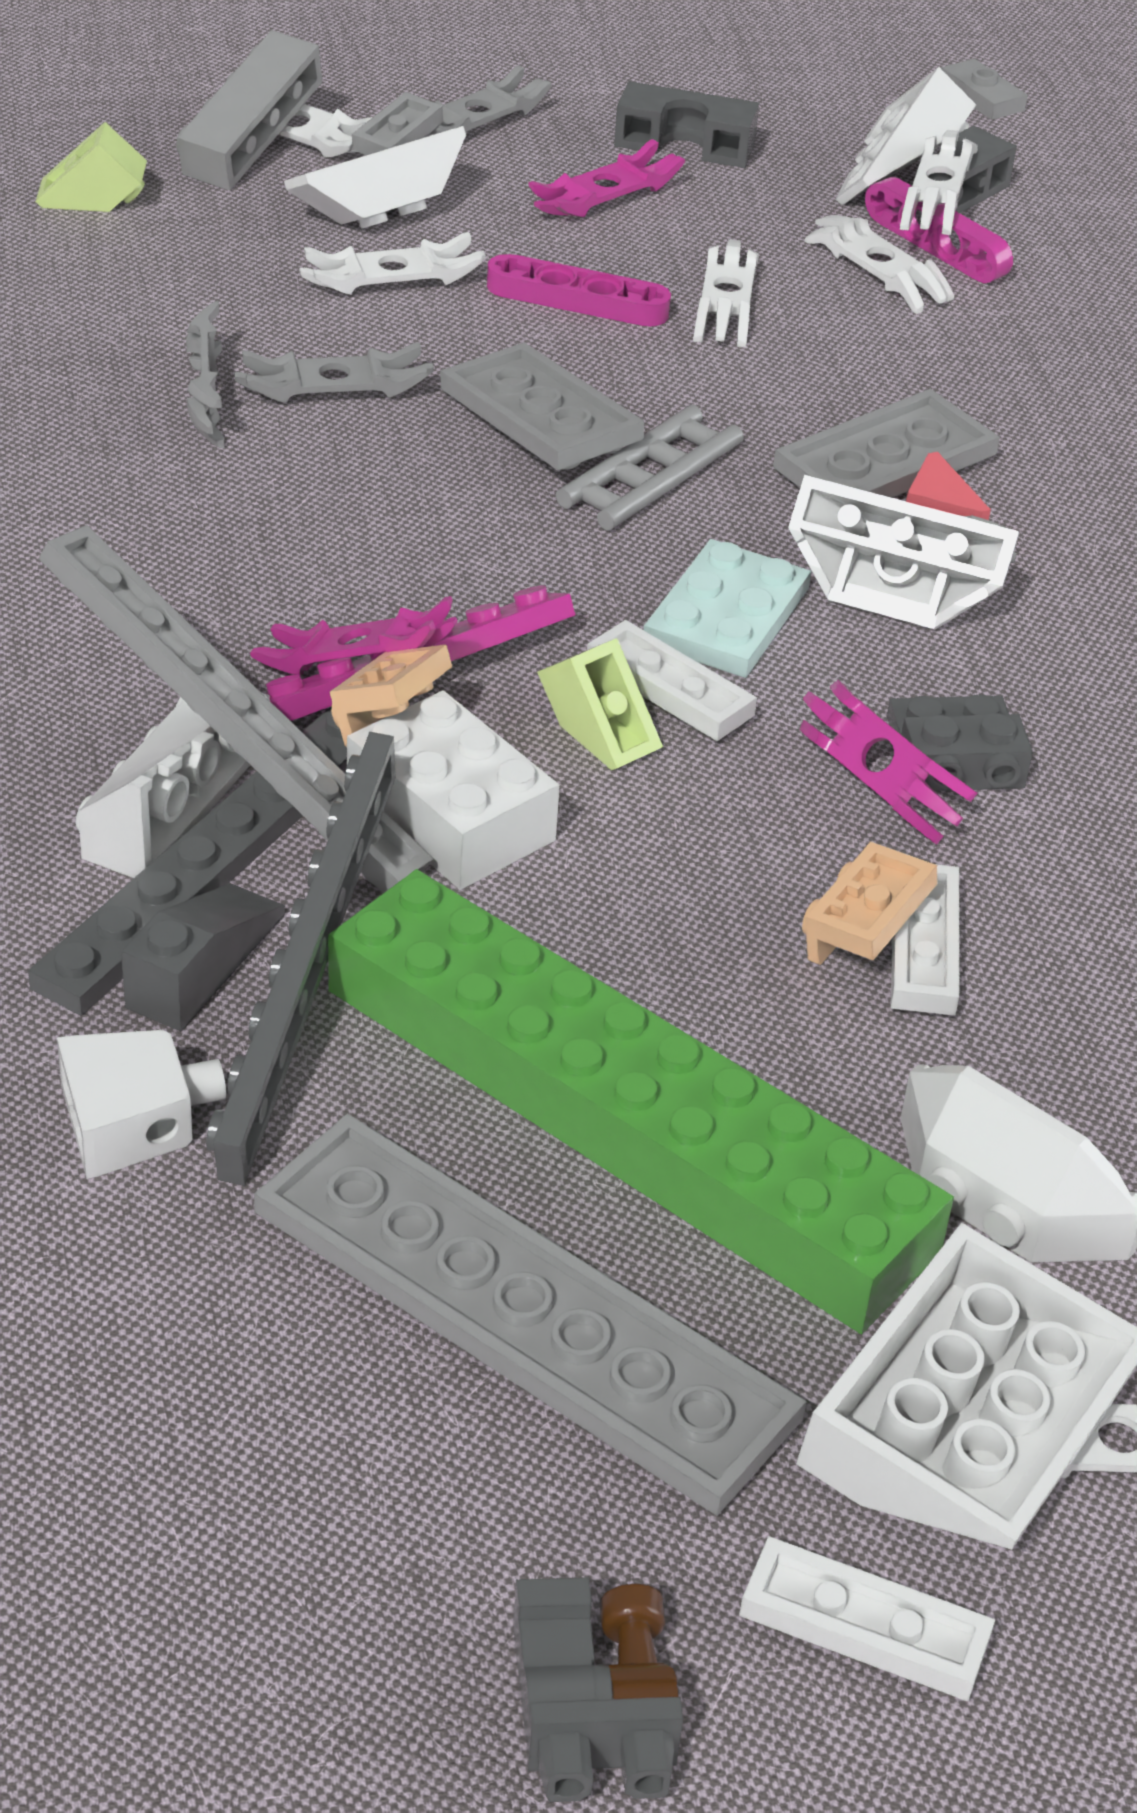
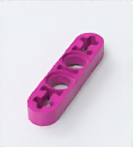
M890 177L868 187L865 194V205L871 218L880 225L978 282L989 283L1007 275L1011 271L1013 266L1012 251L1008 243L999 235L955 211L952 229L957 233L960 240V249L957 250L953 246L950 236L942 234L945 205H937L928 230L920 229L916 218V210L918 209L922 212L923 202L917 203L909 230H900L909 187L912 186L899 178Z
M514 254L497 255L488 261L487 288L491 293L500 297L640 326H659L669 319L671 292L668 288L657 283Z

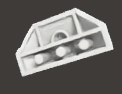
M464 126L285 180L286 190L341 225L359 220L361 229L388 221L386 215L388 210L398 208L400 216L426 209L427 206L424 199L442 194L466 137Z
M804 475L788 527L828 601L936 630L1003 588L1019 537L1018 531Z
M917 1065L910 1071L901 1113V1122L912 1171L954 1196L951 1208L952 1213L987 1234L994 1242L1006 1246L1029 1262L1128 1260L1136 1252L1137 1192L1128 1191L1118 1171L1087 1137L970 1066L941 1065L930 1068L928 1065Z

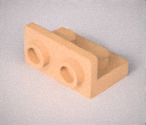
M447 645L384 652L331 690L332 716L335 724L340 728L344 745L347 747L348 735L383 718L403 712L409 707L408 700L434 688L433 681L452 668Z
M870 842L853 862H847L842 867L836 882L823 897L815 899L807 908L802 930L807 938L808 960L821 965L836 947L874 960L937 885V865Z

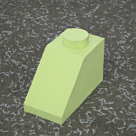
M104 122L42 178L35 202L42 208L110 212L122 200L125 203H130L142 191L145 185L142 179L147 160Z
M617 638L537 672L559 725L609 769H617L663 747Z

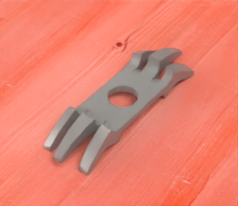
M518 65L502 81L488 80L486 88L445 105L437 100L435 103L443 106V122L425 137L464 126V130L467 132L517 111H520V115H527L546 95L552 83L537 78L524 88L513 92L524 76V68ZM478 105L487 107L490 110L473 112L468 110L467 107Z
M214 301L192 320L187 330V352L194 353L189 358L193 369L201 371L197 379L190 380L187 391L193 397L187 398V409L190 420L197 431L215 446L225 448L224 436L215 427L221 419L217 408H222L221 396L216 392L215 385L216 377L220 375L216 368L215 358L222 351L221 341H214L217 329L211 323L219 314V301Z
M420 342L410 344L394 353H385L369 348L367 356L296 359L293 351L271 359L251 351L242 350L243 363L260 375L234 372V378L242 386L287 403L288 399L296 394L366 390L383 391L390 398L422 381L434 372L433 363H425L417 367L404 369L421 355ZM336 369L346 372L348 376L343 379L332 380L324 378L320 374L327 370Z

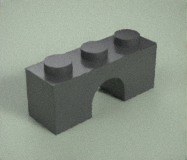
M628 81L617 104L614 146L640 150L648 141L654 139L658 142V150L656 151L658 154L660 147L664 143L684 140L696 143L703 148L701 161L746 168L755 145L760 102Z

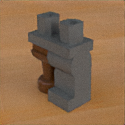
M589 1577L516 1579L513 1633L524 1730L527 1740L528 1771H539L546 1798L550 1802L581 1801L583 1798L590 1796L593 1783L592 1769L622 1768L625 1794L632 1796L634 1799L666 1797L669 1794L672 1766L677 1765L683 1713L681 1697H678L675 1671L667 1664L657 1662L653 1639L661 1634L665 1626L662 1594L649 1585L625 1584L609 1590L602 1596L599 1603L603 1633L611 1641L618 1643V1664L594 1665L590 1620L592 1603Z

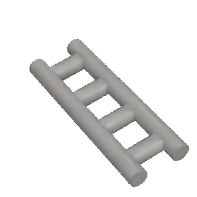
M693 404L689 405L645 433L644 440L625 446L560 488L556 492L557 502L565 509L571 508L581 500L601 510L597 515L599 525L604 530H612L739 445L744 439L743 432L736 425H730L721 432H717L700 423L703 419V414L699 407ZM680 436L698 445V447L687 454L668 443ZM648 457L666 466V468L654 475L636 466V464ZM613 479H617L634 489L620 497L603 488V486Z

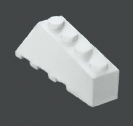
M262 693L270 701V695ZM180 697L174 710L159 726L152 727L147 733L144 742L127 760H122L116 765L111 777L93 796L86 797L81 803L76 816V827L80 833L82 859L135 878L204 818L247 770L250 764L237 754L230 744Z

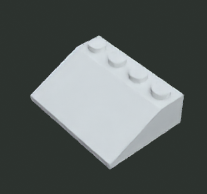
M961 1222L814 1410L796 1464L860 1506L1013 1549L1136 1369L1137 1327Z

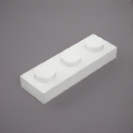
M627 620L619 623L587 645L588 650L617 638L641 695L716 741H719L755 716L757 697Z
M937 865V885L892 938L891 1009L955 1016L959 1001V867Z
M770 1536L766 1540L742 1597L739 1616L965 1701H969L995 1623V1619Z

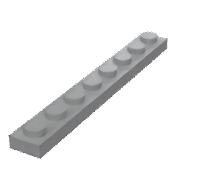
M88 525L47 541L38 559L58 577L66 588L70 589L91 609L107 628L125 642L144 661L149 669L158 674L195 713L199 714L225 739L237 754L242 756L258 771L280 796L292 804L319 831L322 837L328 840L326 827L329 811L334 801L343 802L346 794L344 788L345 773ZM383 811L361 872L370 883L374 884L382 893H385L415 869L424 873L433 858Z

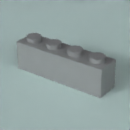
M271 30L259 45L253 47L249 56L237 70L228 76L226 82L215 95L204 103L201 111L179 132L176 148L180 156L182 174L230 191L321 85L322 72L319 45Z

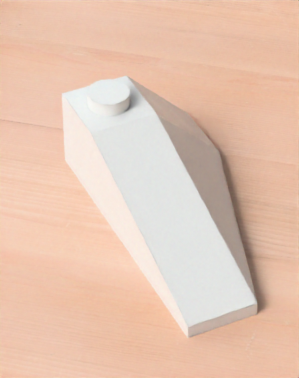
M940 67L935 69L886 107L864 141L868 146L858 153L855 159L858 164L847 175L836 200L841 205H844L866 192L870 185L891 177L921 159L926 138L937 136V148L942 144V136L947 130H955L960 133L968 129L969 124L966 122V119L976 104Z

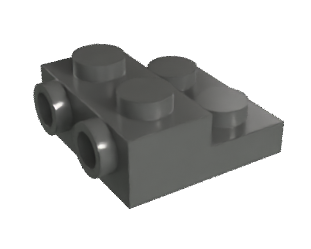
M978 694L964 697L917 696L914 698H890L887 711L889 725L925 755L973 790L1025 788L1033 751L1020 714H1009L1003 695L987 696ZM929 775L925 780L934 791L952 790L932 775Z

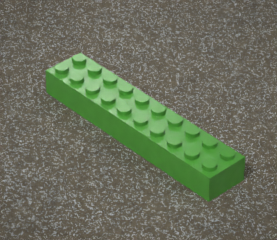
M415 869L328 934L329 992L862 1335L926 1269L943 1247L954 1200L953 1195L418 869Z

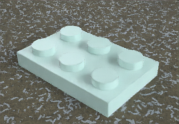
M710 539L646 622L644 631L696 662L746 678L808 591L811 570L792 565L783 559L770 558L742 549L730 542Z

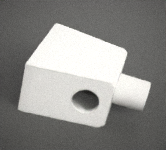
M164 1030L73 1035L57 1038L61 1086L86 1179L98 1177L186 1147L193 1140L191 1106L226 1099L225 1079L219 1059L181 1066L172 1036Z

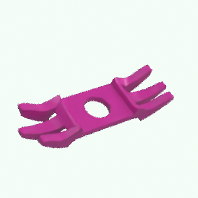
M652 139L633 155L620 153L615 163L572 178L564 173L551 184L531 181L528 186L534 194L546 200L534 202V206L553 215L585 217L591 207L650 186V191L656 192L678 172L685 163V159L672 153L660 161L646 166L658 150V142ZM606 179L615 181L618 185L603 187L594 182Z
M448 596L425 612L401 607L397 616L392 619L329 628L326 621L321 620L309 630H299L284 624H274L270 628L273 637L293 649L257 647L253 648L250 655L255 660L272 668L294 675H303L304 671H308L314 662L380 652L431 647L442 640L458 621L456 617L444 621L451 610L453 601L452 597ZM368 635L358 642L344 645L354 638Z
M840 680L835 681L829 687L844 705L854 711L850 719L808 691L803 698L804 702L837 735L832 740L816 727L803 720L799 730L805 736L837 759L888 802L900 816L936 845L943 838V835L907 803L912 796L955 826L959 825L963 817L940 797L925 780L929 775H932L970 802L978 794L976 791L925 755L875 714ZM878 741H890L894 749V756L890 765L879 772L869 771L866 766V754L869 748Z

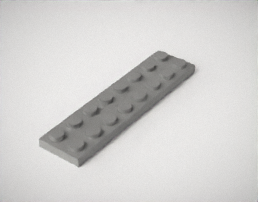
M348 1113L254 1193L255 1213L716 1516L721 1513L804 1418L806 1400Z

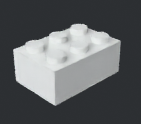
M444 690L407 707L401 713L383 718L347 736V765L352 754L361 755L369 731L394 736L396 778L384 812L433 858L430 865L459 890L556 841L560 785Z

